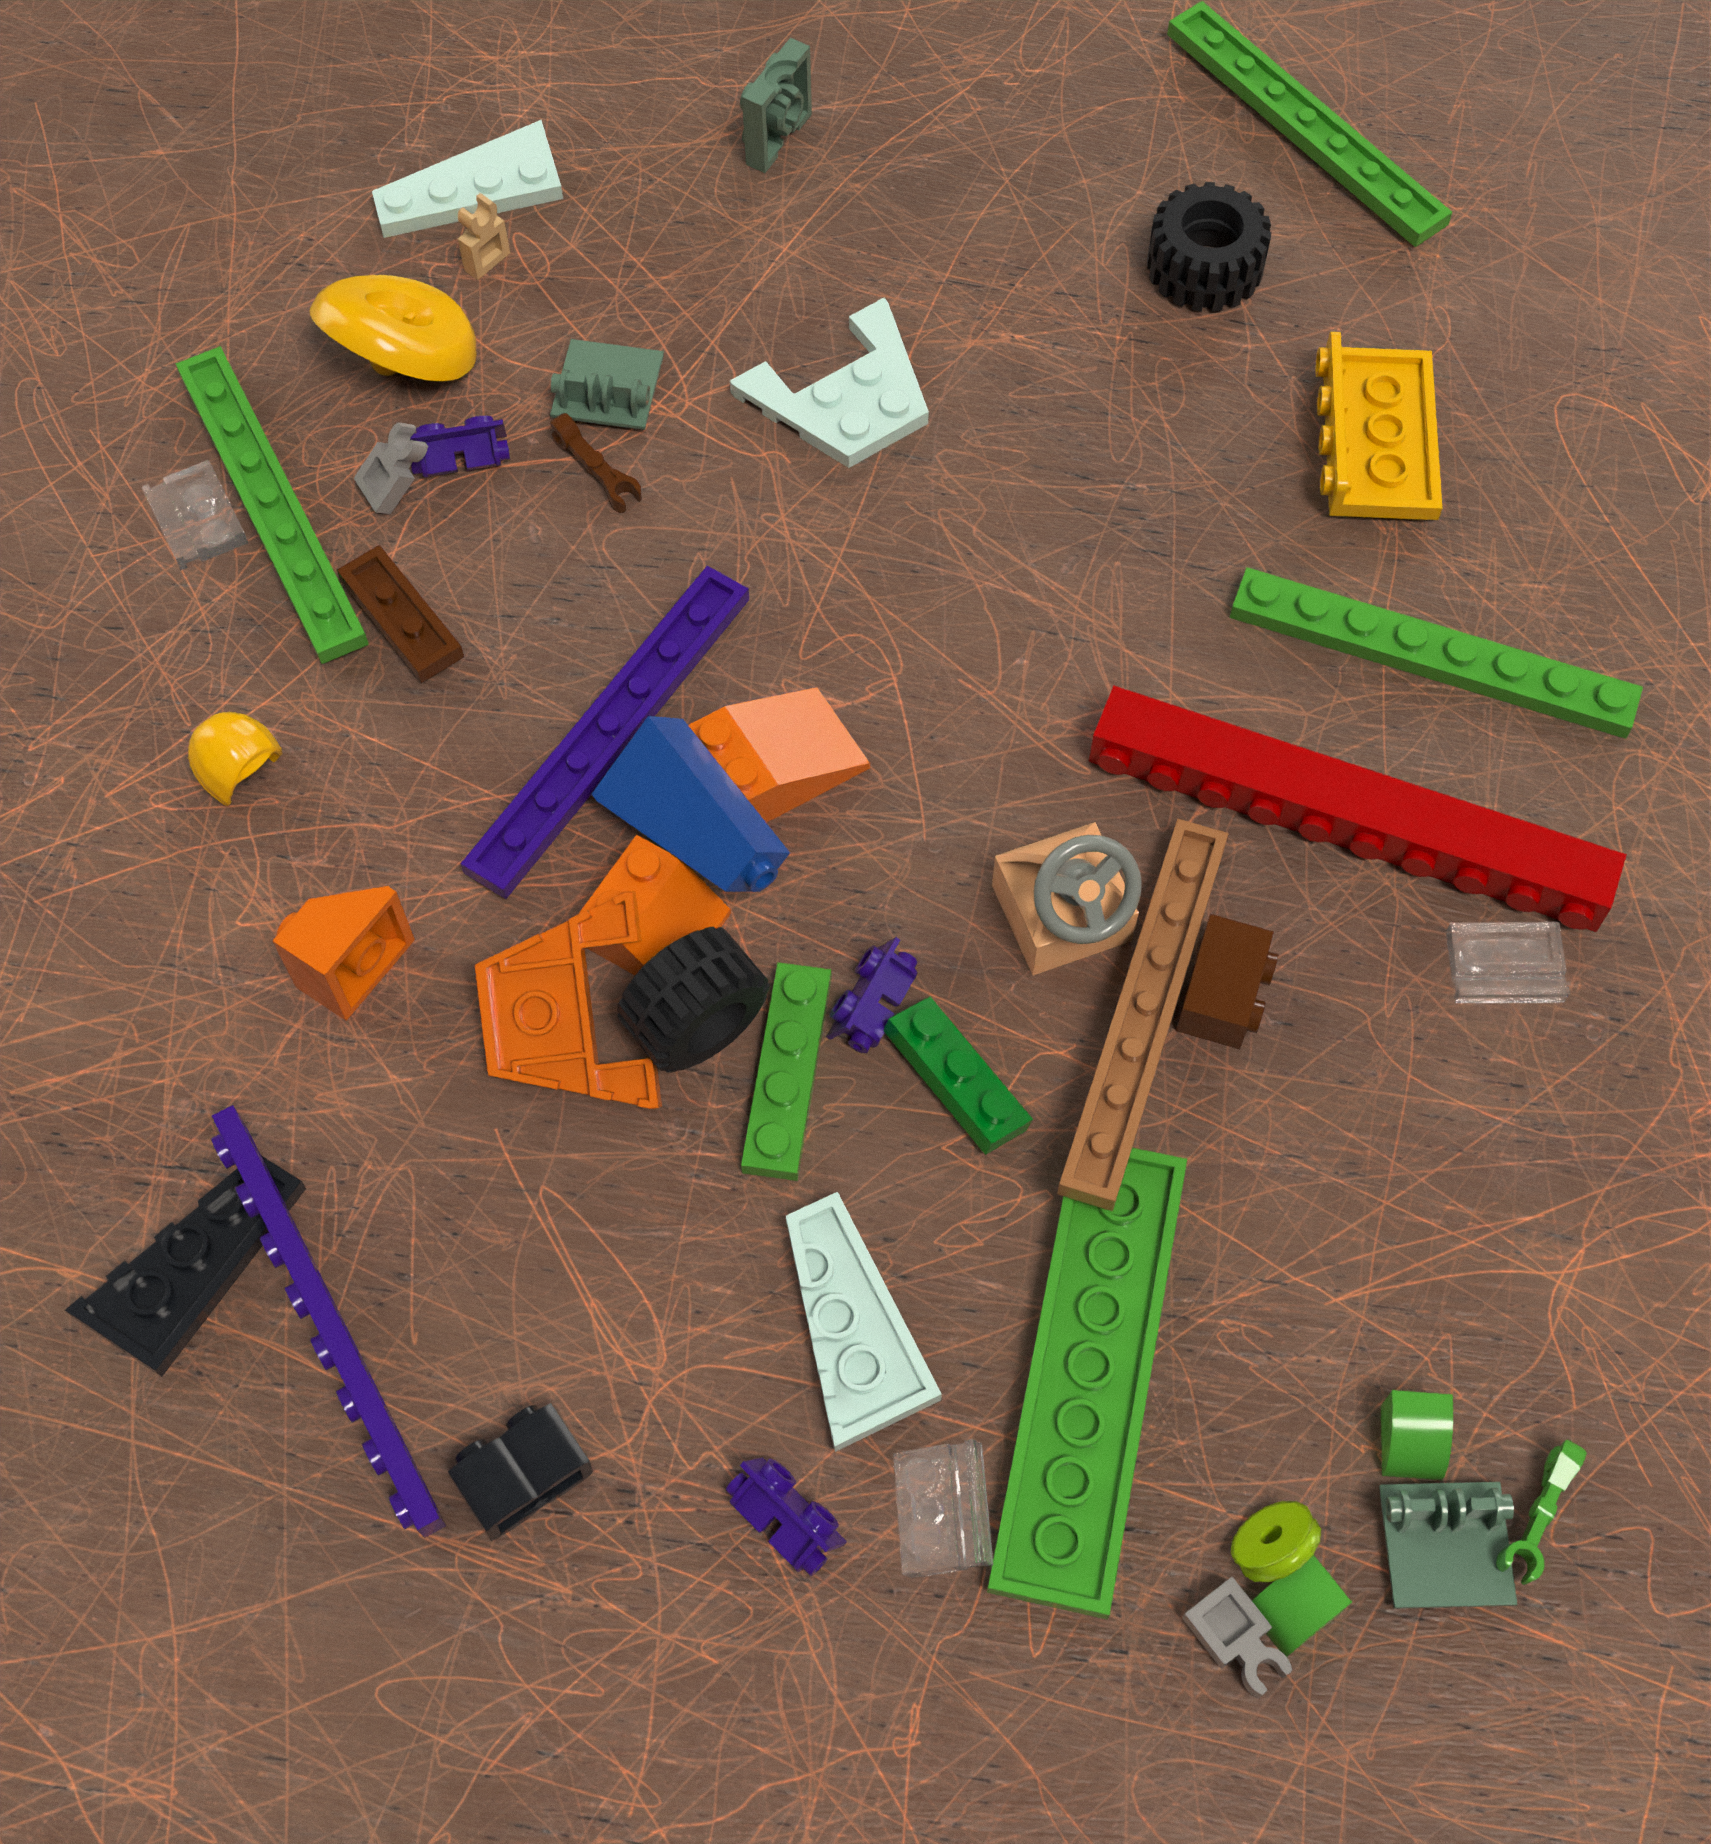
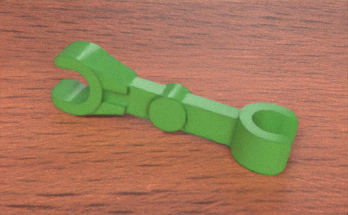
M1565 1440L1561 1446H1555L1550 1451L1544 1465L1541 1484L1544 1488L1541 1495L1537 1497L1530 1508V1520L1521 1540L1504 1547L1497 1556L1496 1566L1501 1572H1504L1511 1566L1514 1554L1521 1555L1525 1559L1527 1572L1521 1580L1523 1585L1538 1579L1543 1573L1544 1558L1537 1546L1546 1526L1550 1524L1557 1512L1558 1506L1556 1502L1561 1491L1564 1492L1583 1465L1586 1451L1570 1440Z

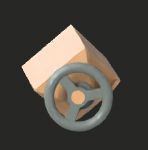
M1096 822L995 856L992 887L1032 976L1132 941L1139 913L1137 906L1142 888L1140 870L1130 851L1118 841L1102 836ZM1120 869H1121L1122 872H1123L1124 881H1123V879H1122V877H1121V875H1120V873H1119V870H1120Z

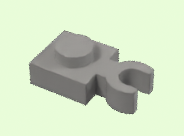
M396 423L389 433L388 443L377 442L354 477L357 485L376 513L391 514L415 479L408 468L412 462L422 460L427 452L428 445L426 442L410 440L416 430V427L412 424Z
M1230 1577L1183 1615L1182 1619L1221 1669L1234 1659L1242 1666V1682L1247 1691L1254 1697L1259 1699L1268 1691L1264 1683L1257 1676V1666L1259 1664H1270L1282 1678H1285L1292 1672L1290 1661L1281 1651L1272 1647H1265L1261 1642L1260 1638L1269 1632L1272 1626L1233 1577Z

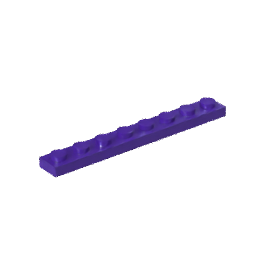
M709 566L705 567L460 863L465 875L504 899L508 898L591 796L648 716H656L749 601V588Z
M232 1105L212 1115L220 1134L211 1138L214 1148L226 1169L236 1164L244 1180V1183L235 1187L236 1192L250 1218L260 1214L269 1233L260 1237L262 1245L275 1268L283 1264L286 1265L294 1283L285 1287V1291L299 1318L302 1319L311 1315L320 1333L310 1339L312 1346L326 1371L336 1366L345 1384L344 1387L336 1390V1394L348 1418L352 1423L362 1418L371 1436V1439L362 1443V1446L376 1474L379 1476L388 1471L398 1491L388 1497L396 1516L404 1529L415 1525L417 1531L426 1538L446 1527V1524L245 1122Z

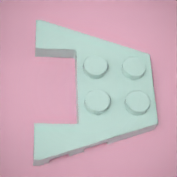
M885 298L849 316V330L869 351V354L795 394L790 391L765 361L730 380L731 394L742 403L749 400L762 408V415L773 422L783 421L799 431L802 440L848 468L927 425L929 411L889 303Z

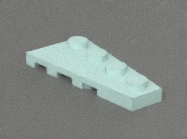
M541 120L372 191L384 238L459 222L458 211L462 207L472 214L475 213L478 206L476 196L479 193L496 204L497 213L563 199L561 183Z
M833 1193L786 1215V1224L833 1446L836 1452L941 1401L942 1394L839 1193Z

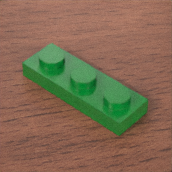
M931 996L888 1019L883 1031L985 1155L1027 1131L1033 1118Z

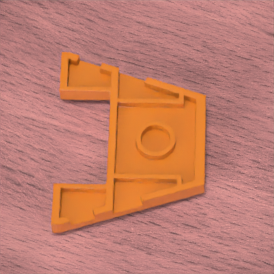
M623 892L611 900L591 910H586L550 930L537 934L475 964L489 1076L556 1090L562 1089L609 1101H620L648 1109L662 1107L658 1068L650 1058L599 1063L588 979L586 948L642 941L636 892Z

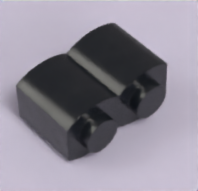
M551 1403L540 1409L536 1405L522 1409L507 1422L506 1427L508 1430L501 1437L489 1443L485 1439L471 1443L455 1457L457 1464L448 1471L453 1483L491 1541L513 1530L540 1508L558 1499L593 1473L589 1459Z

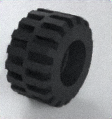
M1205 182L1204 186L1198 187L1195 183L1186 185L1184 192L1175 190L1169 194L1168 201L1162 200L1157 208V214H1154L1147 257V269L1150 270L1149 278L1152 284L1159 285L1158 292L1165 298L1172 296L1174 298L1173 303L1183 307L1184 304L1192 306V310L1201 312L1203 308H1211L1212 312L1222 311L1223 305L1233 308L1241 304L1242 298L1249 299L1254 294L1255 287L1259 286L1262 280L1272 232H1270L1271 222L1269 216H1264L1265 209L1260 202H1251L1252 195L1245 191L1238 193L1234 191V186L1225 184L1224 187L1215 186V182Z
M708 927L674 941L652 957L638 971L624 990L617 1006V1011L619 1012L617 1017L658 1069L667 1073L682 1071L706 1061L732 1043L750 1025L767 998L766 995L770 984L765 975L724 928Z

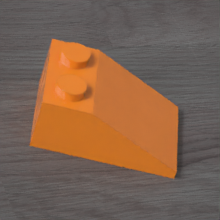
M817 687L727 705L688 725L766 823L870 769V762Z

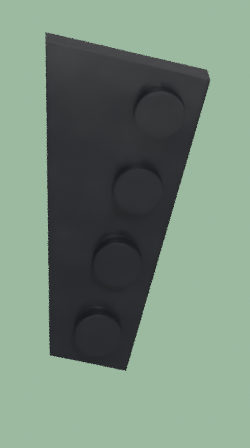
M262 1156L290 1211L306 1190L305 1185L301 1180ZM238 1168L198 1200L199 1206L178 1224L174 1225L171 1222L154 1236L156 1242L129 1264L126 1261L122 1262L105 1276L108 1279L106 1283L86 1299L82 1296L78 1298L65 1311L72 1318L162 1377L263 1245L260 1237L269 1233L260 1214L250 1218L236 1192L235 1187L244 1183Z

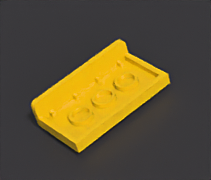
M1330 332L1326 347H1319L1317 350L1315 365L1316 377H1323L1324 386L1319 387L1317 398V415L1325 416V425H1322L1320 428L1318 448L1319 455H1327V465H1323L1321 471L1320 493L1321 495L1328 496L1329 516L1439 520L1443 508L1432 351L1342 347L1341 332Z

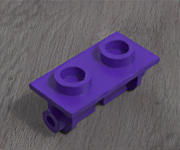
M476 416L466 419L464 426L445 428L444 424L432 423L417 427L416 433L411 436L410 440L426 442L428 449L422 460L412 462L413 475L423 473V477L427 478L456 473L458 469L455 454L460 453L465 455L468 471L502 466L501 461L510 459L507 440L497 441V438L507 437L503 419L494 421L492 416Z
M895 937L878 948L872 945L862 956L855 969L860 978L852 992L846 990L831 1010L830 1017L835 1022L826 1036L828 1039L831 1040L846 1033L851 1037L848 1044L861 1053H867L870 1047L878 1046L888 1019L894 1016L892 1011L878 1003L880 998L882 997L895 1007L899 1006L918 974L915 969L918 963L916 958L906 952H899L897 955L894 953L900 942L899 938Z
M762 1457L743 1461L740 1467L749 1475V1478L740 1473L726 1487V1491L732 1496L730 1504L759 1533L764 1532L775 1518L781 1522L782 1526L768 1542L797 1572L804 1569L810 1576H813L828 1559L821 1552L822 1549L828 1552L843 1547L847 1543L836 1531L839 1527L836 1518L821 1504L815 1501H811L809 1504L793 1488L796 1484L793 1475L783 1465L773 1459L766 1461Z

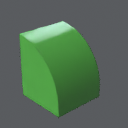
M1398 1390L1390 1392L1381 1404L1382 1476L1443 1480L1449 1465L1452 1447L1453 1394Z
M1314 1555L1300 1569L1285 1578L1275 1580L1252 1600L1272 1626L1270 1631L1266 1633L1267 1636L1286 1657L1339 1616L1352 1603Z

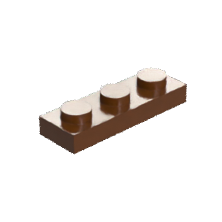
M380 545L337 569L342 584L421 683L464 658L462 646Z

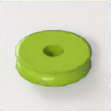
M1280 1501L1265 1506L1252 1514L1239 1527L1232 1540L1231 1555L1234 1562L1240 1566L1243 1575L1254 1582L1279 1580L1300 1569L1314 1555L1320 1543L1321 1528L1316 1519L1312 1518V1514L1306 1505L1297 1501Z

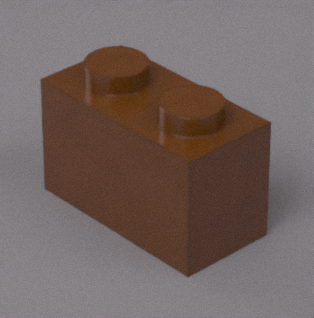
M1214 914L1209 915L1176 1029L1177 1032L1239 1050L1247 1031L1257 1034L1266 1004L1265 1001L1256 999L1259 985L1262 983L1270 986L1279 954L1269 952L1274 931Z

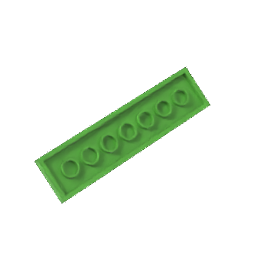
M1132 1148L1113 1211L1063 1196L987 1593L1107 1620L1110 1616L1187 1165L1186 1158Z

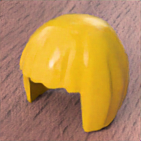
M235 712L214 714L194 730L188 745V760L195 778L203 789L225 806L231 804V796L239 782L256 772L268 758L272 762H276L283 754L275 737L263 724L248 715Z

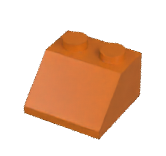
M636 835L579 912L580 914L586 910H591L623 892H636L642 941L587 948L629 973L636 975L652 957L674 941L697 930L700 931L708 927H722L730 916L731 909L687 864L668 851Z
M389 886L308 899L298 912L289 914L282 921L272 942L296 988L347 1021L415 941L397 892Z

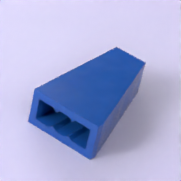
M648 716L592 793V796L601 805L725 892H760L776 879L778 875L777 869L790 854L789 850L684 719Z

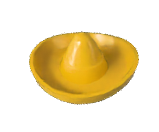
M363 275L341 279L322 289L317 294L309 310L312 320L322 331L352 352L368 359L372 368L383 376H390L398 372L423 380L451 381L467 374L476 362L475 332L462 308L443 291L417 280L392 275Z

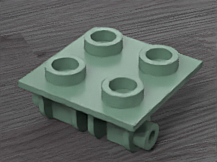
M571 339L562 373H553L551 378V392L556 393L550 417L556 418L562 413H567L574 421L645 430L664 351Z
M1500 1482L1379 1485L1394 1609L1518 1605L1512 1564L1504 1572L1499 1571L1496 1566L1499 1552L1509 1545L1506 1519H1512L1514 1515L1512 1497L1510 1494H1502Z

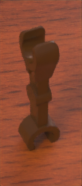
M562 413L550 421L551 427L555 430L552 433L553 441L562 450L569 449L585 466L587 473L594 475L602 483L610 505L616 512L624 513L626 511L625 501L618 496L620 493L629 492L634 495L638 502L642 500L639 482L635 478L613 469L604 460L602 453L595 451L586 442L577 424L567 413Z

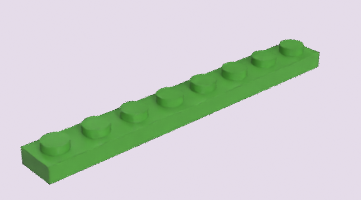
M1203 1L1169 21L1167 35L1414 247H1417L1449 225L1452 216L1450 209Z
M221 346L175 363L180 377L321 664L369 645L366 634Z
M1248 567L1245 570L1230 614V618L1625 739L1633 727L1643 690L1642 686Z

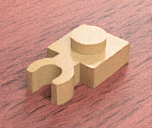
M481 193L476 196L478 206L474 214L463 207L458 211L460 224L467 228L464 234L458 238L464 270L477 280L510 254L505 222L497 216L496 204Z

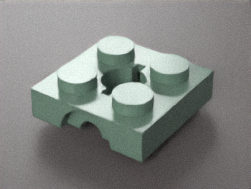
M790 38L778 53H773L770 56L763 72L754 83L750 82L746 85L740 98V108L743 110L744 129L742 141L745 143L746 165L763 173H766L778 158V151L784 145V140L780 136H788L790 132L794 133L795 130H800L812 115L810 46L793 38Z

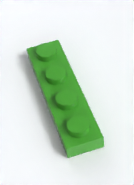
M777 962L741 1163L743 1174L798 1181L832 980L831 969Z

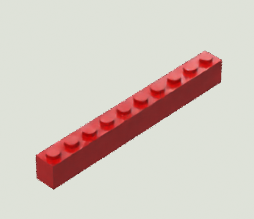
M1113 685L1093 734L1089 762L1099 765L1106 772L1115 775L1126 774L1147 781L1159 790L1177 791L1198 798L1209 807L1231 809L1248 815L1252 820L1260 824L1278 825L1299 832L1303 837L1314 842H1329L1350 849L1361 858L1379 859L1400 866L1406 872L1415 876H1430L1454 884L1456 888L1465 893L1490 896L1506 902L1516 910L1523 912L1534 911L1558 919L1563 925L1572 929L1598 931L1612 909L1627 854Z

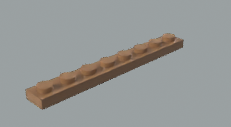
M1177 818L1059 1183L1058 1195L1113 1211L1226 846L1229 835L1227 832Z

